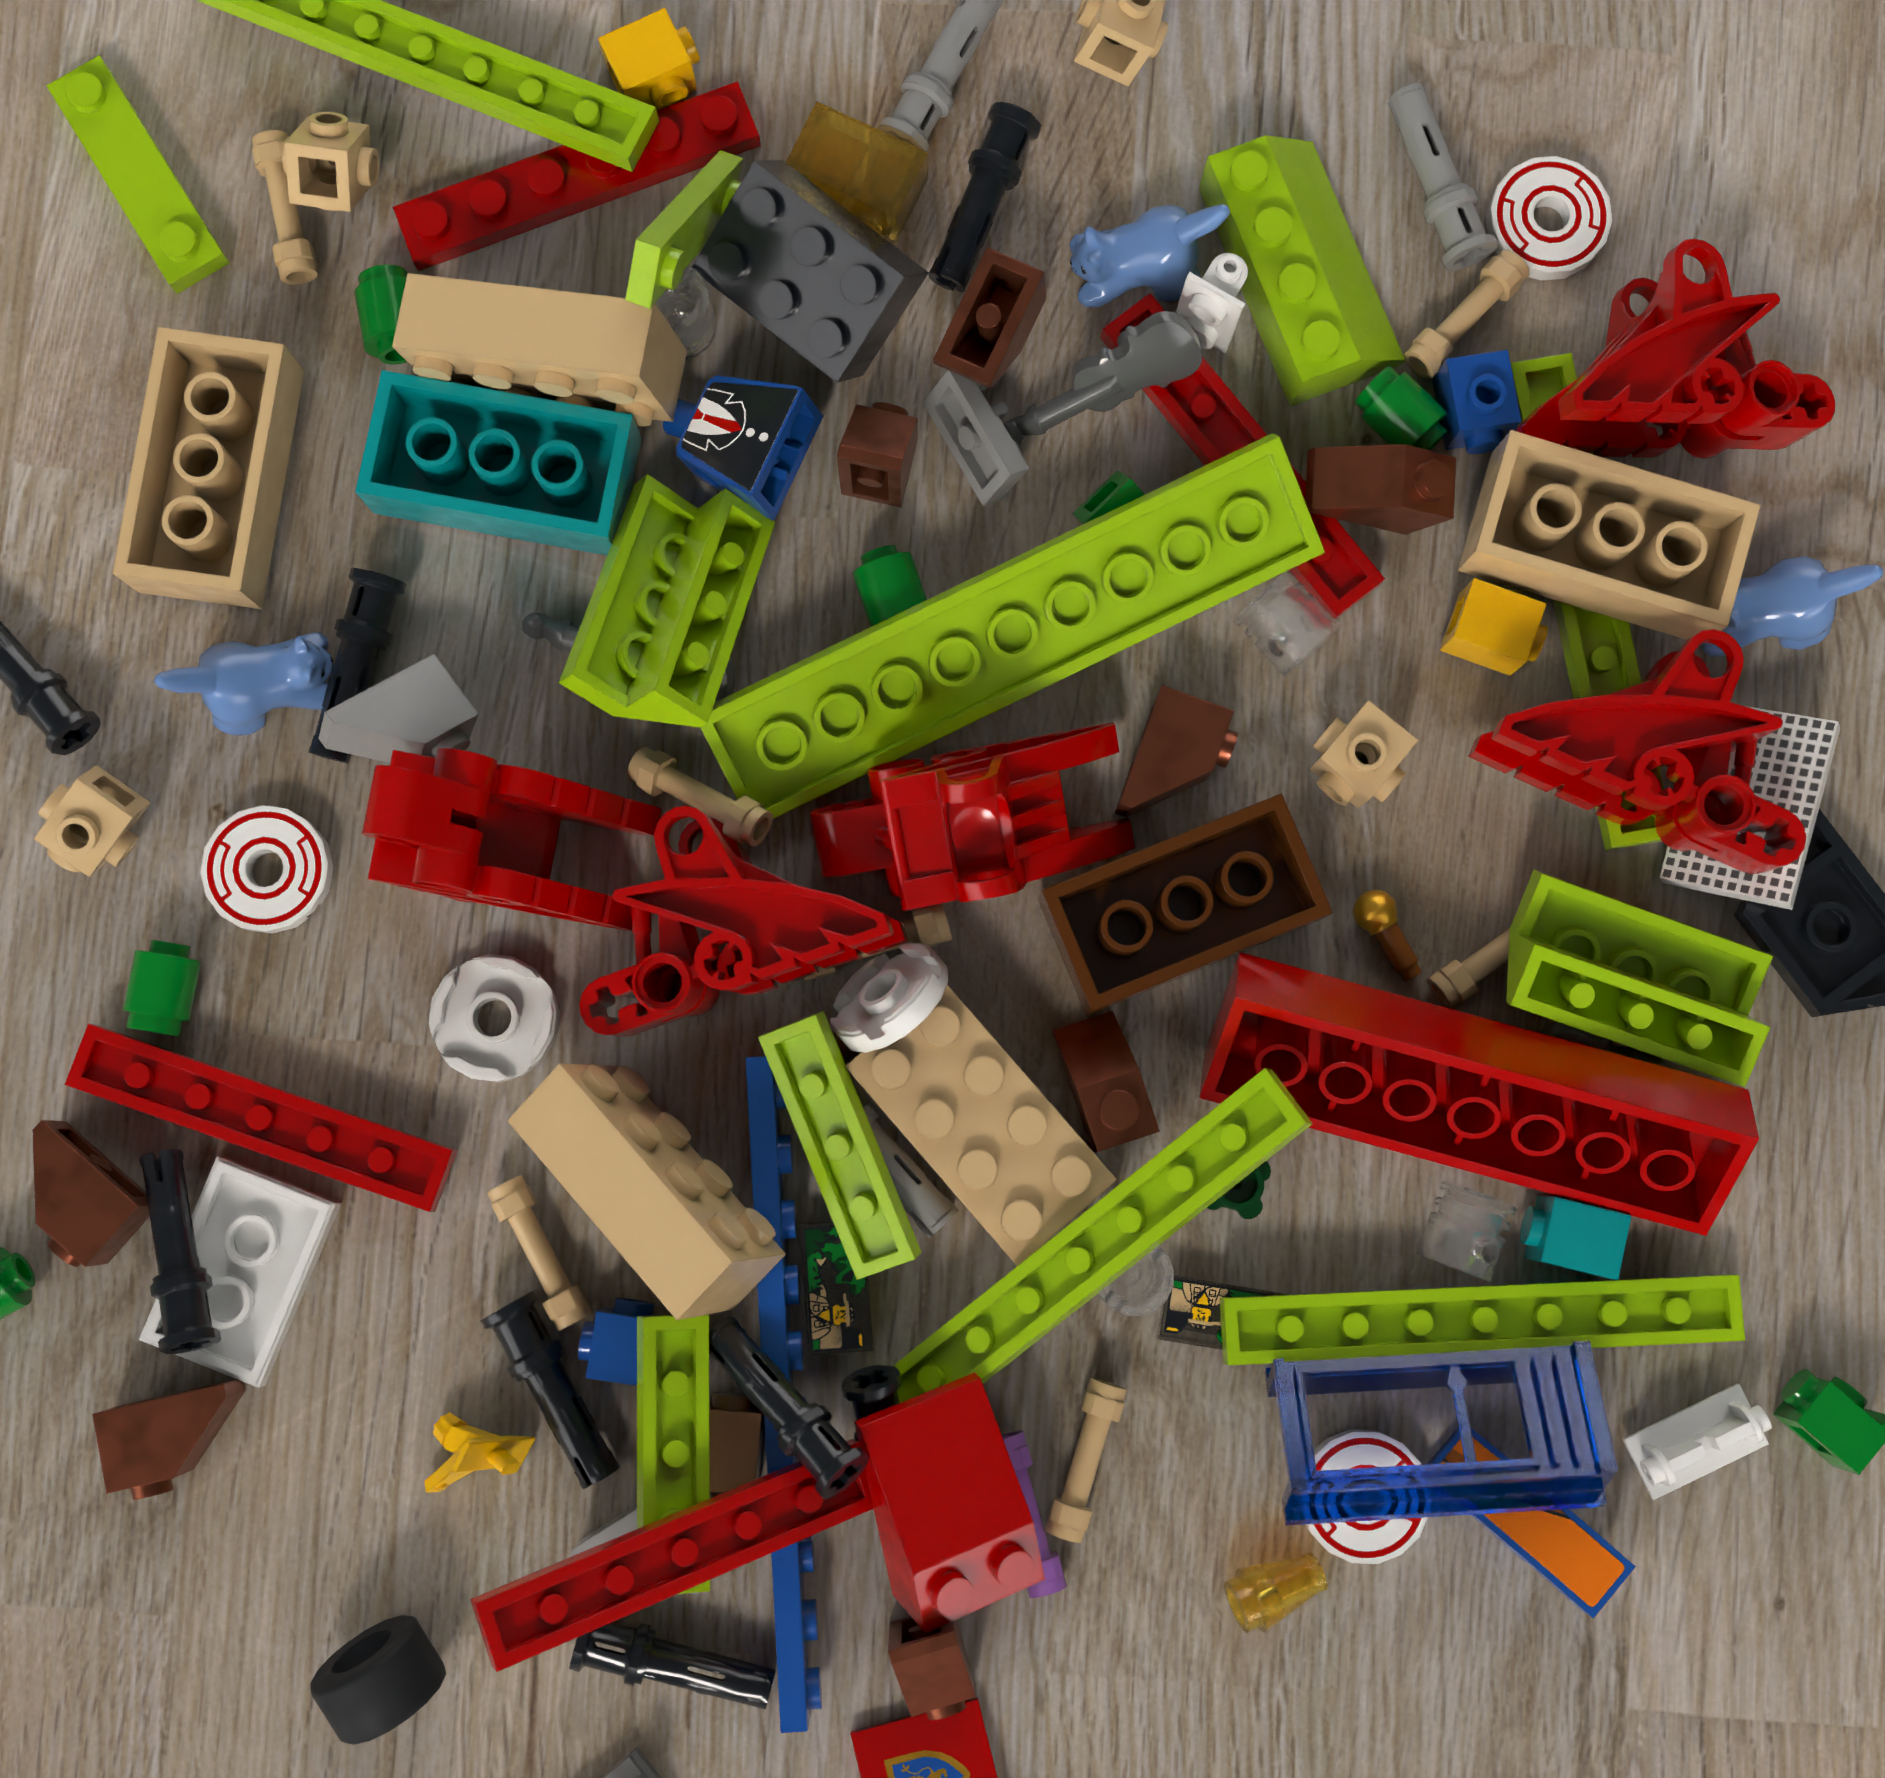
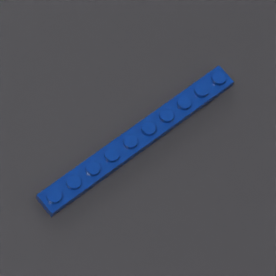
M766 1056L746 1057L753 1209L770 1222L776 1233L773 1240L786 1253L785 1239L797 1238L795 1200H783L782 1174L793 1173L791 1134L780 1135L778 1109L786 1108V1105ZM785 1255L757 1284L761 1350L769 1356L784 1373L786 1379L793 1385L792 1371L804 1370L802 1331H790L789 1305L800 1304V1277L798 1265H787ZM764 1415L767 1474L796 1463L797 1457H787L778 1447V1432ZM813 1535L771 1553L781 1733L807 1732L811 1710L822 1709L820 1667L808 1668L807 1641L818 1640L817 1600L804 1598L803 1573L815 1571Z

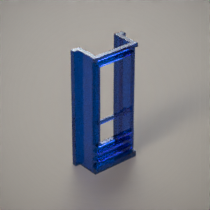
M1575 1341L1572 1345L1289 1362H1284V1358L1273 1359L1271 1368H1265L1267 1396L1277 1397L1288 1474V1483L1282 1497L1285 1526L1604 1507L1607 1504L1604 1489L1617 1473L1618 1466L1590 1341ZM1515 1383L1530 1458L1477 1461L1464 1390L1466 1386ZM1447 1387L1453 1393L1465 1462L1316 1470L1306 1395Z

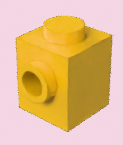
M666 8L598 37L606 68L619 93L655 106L657 109H662L682 102L688 93L697 90L692 66L700 62L697 48L686 26L675 29Z
M1473 578L1458 595L1439 651L1511 676L1527 663V660L1535 662L1543 648L1548 627L1541 625L1540 622L1546 603Z

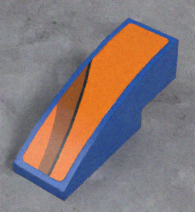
M1464 1422L1458 1426L1423 1468L1425 1475L1521 1560L1529 1564L1577 1608L1593 1619L1636 1567L1562 1502Z

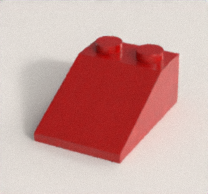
M975 1372L854 1421L859 1446L869 1456L865 1473L892 1594L925 1634L1045 1580L1031 1513L983 1383Z

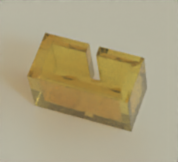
M816 101L786 163L879 235L897 242L928 181L929 152Z

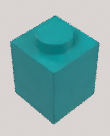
M1537 1196L1535 1207L1529 1206L1526 1209L1521 1223L1520 1242L1526 1245L1524 1258L1597 1277L1618 1280L1631 1216L1558 1197Z

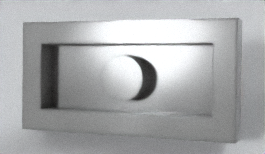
M947 370L923 401V404L982 506H986L1002 500L1027 472L1029 467L1022 457L1017 443L1011 438L1001 421L1008 412L1006 404L1003 402L990 406L983 395L987 387Z

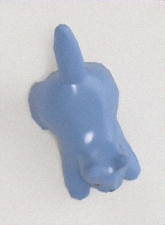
M1169 204L1153 207L1143 213L1133 223L1121 225L1114 229L1097 231L1093 227H1086L1084 233L1074 235L1069 243L1072 252L1070 258L1072 270L1083 280H1087L1078 291V301L1085 307L1099 308L1128 290L1140 286L1151 287L1156 298L1160 301L1174 302L1180 300L1189 272L1201 278L1197 268L1199 256L1197 239L1217 229L1229 216L1230 209L1224 204H1219L1189 215L1184 208Z
M1807 556L1782 559L1760 576L1741 578L1728 627L1722 631L1735 638L1741 648L1772 636L1778 637L1781 646L1784 648L1801 650L1820 643L1830 633L1831 623L1834 621L1837 598L1865 589L1882 578L1884 570L1881 566L1873 564L1828 572L1820 560ZM1702 644L1703 652L1710 657L1725 656L1722 649L1715 644Z
M315 632L303 636L299 635L285 642L258 647L236 641L211 645L200 655L198 667L175 668L160 672L155 676L154 682L159 688L176 693L201 692L203 703L212 713L213 725L224 733L242 736L253 734L263 728L266 720L265 714L272 709L297 707L322 710V703L328 685L325 681L332 673L334 665L331 654L326 651L329 646L328 638L320 632Z

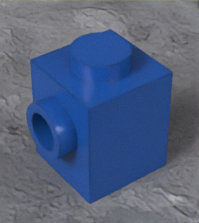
M1508 350L1447 358L1432 379L1436 401L1448 412V415L1441 423L1448 430L1443 437L1445 450L1466 447L1468 454H1482L1494 451L1509 431H1514L1522 422Z
M616 1298L614 1308L604 1307L596 1311L595 1321L586 1320L584 1322L579 1342L578 1359L588 1361L585 1378L637 1386V1316L656 1315L653 1314L655 1303L629 1298Z

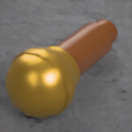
M1382 890L1364 892L1355 901L1353 907L1356 924L1368 931L1370 935H1375L1396 972L1401 973L1405 981L1415 978L1422 971L1417 964L1418 958L1397 924L1399 919L1397 918L1396 901L1387 892Z

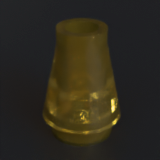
M1311 1552L1296 1558L1238 1568L1235 1572L1236 1577L1224 1582V1591L1230 1609L1237 1623L1246 1633L1257 1628L1263 1633L1267 1632L1313 1596L1328 1589L1325 1573L1318 1559Z

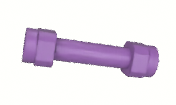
M1023 1430L1002 1434V1438L1034 1522L1045 1580L1027 1588L1030 1598L1051 1595L1065 1589L1067 1584L1058 1552H1050L1027 1470V1467L1033 1465Z

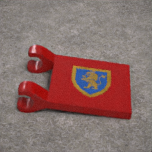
M978 1697L966 1700V1708L946 1718L929 1720L925 1712L912 1717L910 1715L851 1731L850 1735L860 1777L998 1778Z

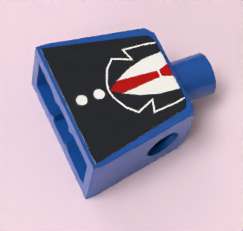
M716 375L708 380L697 404L678 398L674 421H663V429L666 434L680 438L676 446V455L696 477L719 491L725 488L762 515L774 521L823 419V414L801 387Z

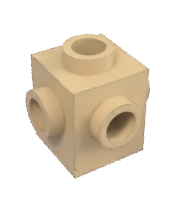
M1082 0L1075 23L1083 26L1074 62L1129 86L1147 58H1154L1163 44L1169 25L1168 22L1161 20L1166 0Z
M319 112L308 116L284 142L282 163L284 172L287 175L289 204L318 207L329 211L351 212L368 189L374 187L377 183L379 154L376 148H370L369 124L348 122V118L340 113Z
M1368 700L1347 724L1336 717L1312 747L1319 751L1321 755L1311 766L1310 770L1320 777L1316 781L1318 787L1329 798L1340 805L1346 806L1350 802L1359 809L1373 796L1382 803L1407 774L1398 765L1419 740Z
M95 765L79 776L70 788L62 783L48 797L38 812V815L47 821L34 837V840L46 847L48 856L62 868L72 872H82L90 877L107 862L114 867H118L140 838L131 829L150 805V802Z

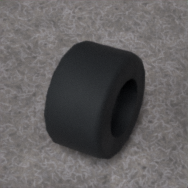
M400 1615L386 1619L366 1629L338 1649L317 1670L310 1683L312 1697L340 1741L356 1745L371 1741L391 1731L413 1716L439 1690L446 1676V1669L417 1619L413 1616Z

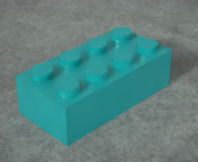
M382 370L355 492L373 514L608 555L631 494L642 438L632 414Z

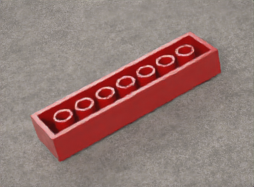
M1239 952L1204 1051L1199 1095L1201 1099L1220 1104L1264 1068L1272 1069L1313 1123L1308 1128L1707 1236L1759 1140L1749 1089Z

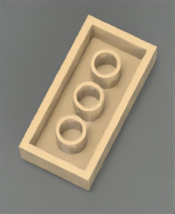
M412 273L407 274L392 345L413 367L412 371L420 377L632 414L637 426H649L652 423V419L674 421L687 355L686 348L656 304L649 309L620 297Z
M158 327L112 573L138 593L263 609L305 371L284 344Z
M1510 430L1491 453L1458 571L1688 640L1703 630L1715 629L1722 631L1728 627L1761 505Z
M948 985L941 1000L928 1017L909 1034L887 1047L867 1053L861 1052L845 1066L1016 1266L1036 1252L1117 1180Z
M559 1063L507 1120L676 1320L734 1309L786 1255L773 1240L776 1233L770 1222L756 1210L743 1206L730 1191L733 1183L729 1176L717 1164L707 1159L703 1160L688 1143L691 1135L686 1127L674 1116L661 1112L647 1097V1094L650 1092L647 1083L635 1071L623 1065Z

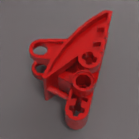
M1693 238L1684 240L1667 253L1663 261V272L1660 273L1658 283L1644 277L1636 278L1616 292L1611 304L1605 349L1577 380L1533 410L1514 431L1591 454L1593 452V455L1600 457H1626L1631 453L1632 457L1635 458L1657 457L1678 443H1681L1683 448L1692 456L1707 459L1715 457L1726 449H1784L1829 423L1835 413V399L1827 383L1818 376L1793 373L1785 364L1775 360L1762 361L1756 364L1747 330L1780 303V297L1776 293L1732 297L1728 273L1722 255L1714 246L1706 241ZM1684 255L1693 256L1703 266L1705 272L1703 284L1692 282L1683 273ZM1634 293L1643 296L1649 303L1639 316L1634 314L1630 306V296ZM1646 422H1652L1654 425L1661 426L1663 434L1658 436L1656 428L1647 427Z
M1710 629L1703 630L1685 642L1679 651L1671 652L1659 659L1640 684L1607 695L1548 702L1506 715L1498 721L1494 731L1482 734L1475 739L1468 757L1505 774L1516 770L1514 778L1545 792L1557 788L1554 796L1588 811L1598 807L1595 814L1613 823L1622 825L1635 824L1653 814L1656 816L1655 827L1658 836L1671 849L1682 852L1695 850L1741 872L1759 874L1786 866L1798 859L1805 848L1806 833L1799 818L1789 810L1756 796L1750 788L1758 739L1781 728L1783 720L1779 716L1730 702L1743 669L1744 656L1742 648L1735 638L1724 631ZM1711 643L1722 649L1726 655L1727 667L1721 677L1711 678L1709 669L1703 659L1694 654L1699 644ZM1735 751L1734 776L1728 775L1730 753ZM1666 765L1668 767L1666 778L1675 783L1674 789L1672 790L1671 787L1661 790L1659 780L1650 770ZM1626 791L1624 799L1635 804L1629 807L1628 810L1620 806L1623 798L1621 793ZM1760 830L1766 832L1764 839L1753 833ZM1765 843L1772 847L1771 852L1766 853L1763 851Z
M1110 722L1072 729L1066 732L1060 731L1025 739L945 752L931 757V764L925 765L923 759H906L883 763L867 769L872 797L827 805L810 812L821 875L835 877L885 868L889 894L891 896H900L902 910L907 911L956 900L959 902H970L1017 893L1024 889L1027 882L1070 871L1134 849L1131 820L1129 818L1090 824L1084 827H1068L1059 772L1060 770L1119 753L1115 724Z
M438 748L436 758L393 750L390 766L375 765L362 835L375 839L368 880L441 895L466 903L490 905L573 922L632 931L631 906L614 901L610 895L550 880L561 820L611 830L654 836L661 808L596 788H590V786L558 778L540 771L497 764L498 760L495 758L459 749Z
M674 807L664 813L657 822L654 832L655 847L665 879L616 889L612 894L614 901L631 906L636 965L599 977L589 983L582 992L579 1002L580 1016L585 1025L595 1033L619 1037L633 1036L687 1016H699L706 1013L717 1002L720 990L732 991L748 996L762 994L779 988L777 982L788 985L818 973L817 966L824 969L838 967L861 959L860 951L872 955L909 942L904 924L882 912L840 895L796 885L754 866L741 843L723 834L724 823L710 818L704 812L694 807ZM693 818L695 820L689 823L680 835L678 843L679 854H677L669 843L670 829L680 819ZM703 831L702 843L698 847V849L693 852L692 845L694 838L697 836L698 833ZM651 912L658 914L660 953L654 954L651 953ZM695 926L713 932L704 937L700 942ZM729 942L719 954L718 946ZM718 958L717 969L714 970L711 968V961ZM680 973L682 986L678 995L674 997L672 986L674 979ZM615 996L636 998L639 1002L618 1010V1018L609 1017L607 1014V1008L615 1004Z

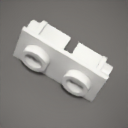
M1234 253L1218 255L1210 264L1203 278L1189 272L1176 313L1184 317L1193 327L1199 338L1201 348L1211 349L1214 347L1224 354L1229 348L1245 303L1237 299L1236 296L1246 281L1248 269L1245 261Z
M1735 1384L1622 1440L1651 1499L1655 1500L1769 1445L1764 1432L1772 1429V1426L1765 1411L1759 1405L1751 1408L1740 1384Z

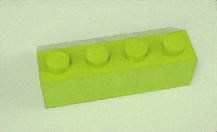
M1264 135L1208 156L1200 181L1199 191L1206 207L1224 204L1230 209L1229 216L1216 231L1225 253H1234L1240 256L1247 265L1248 275L1241 291L1290 407L1379 374L1388 366L1395 368L1403 365L1405 362L1404 355L1313 142Z

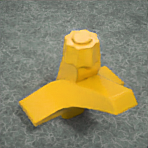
M449 1412L441 1416L434 1424L433 1435L446 1450L454 1454L424 1481L426 1493L440 1492L476 1470L496 1468L502 1475L514 1474L522 1466L536 1438L515 1435L499 1436L467 1425L466 1422Z

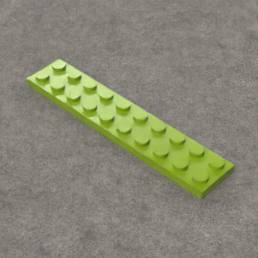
M1273 433L716 701L708 723L702 726L701 730L737 800L745 795L763 804L764 809L771 812L774 819L867 774V769L873 766L889 763L1325 553L1280 436Z

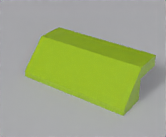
M645 475L634 484L559 684L615 717L700 728L706 725L709 721L775 522L762 515L726 488L697 508L650 475Z
M1534 869L1509 931L1506 1003L1746 1087L1771 1028L1749 1016V1013L1773 956L1753 947Z

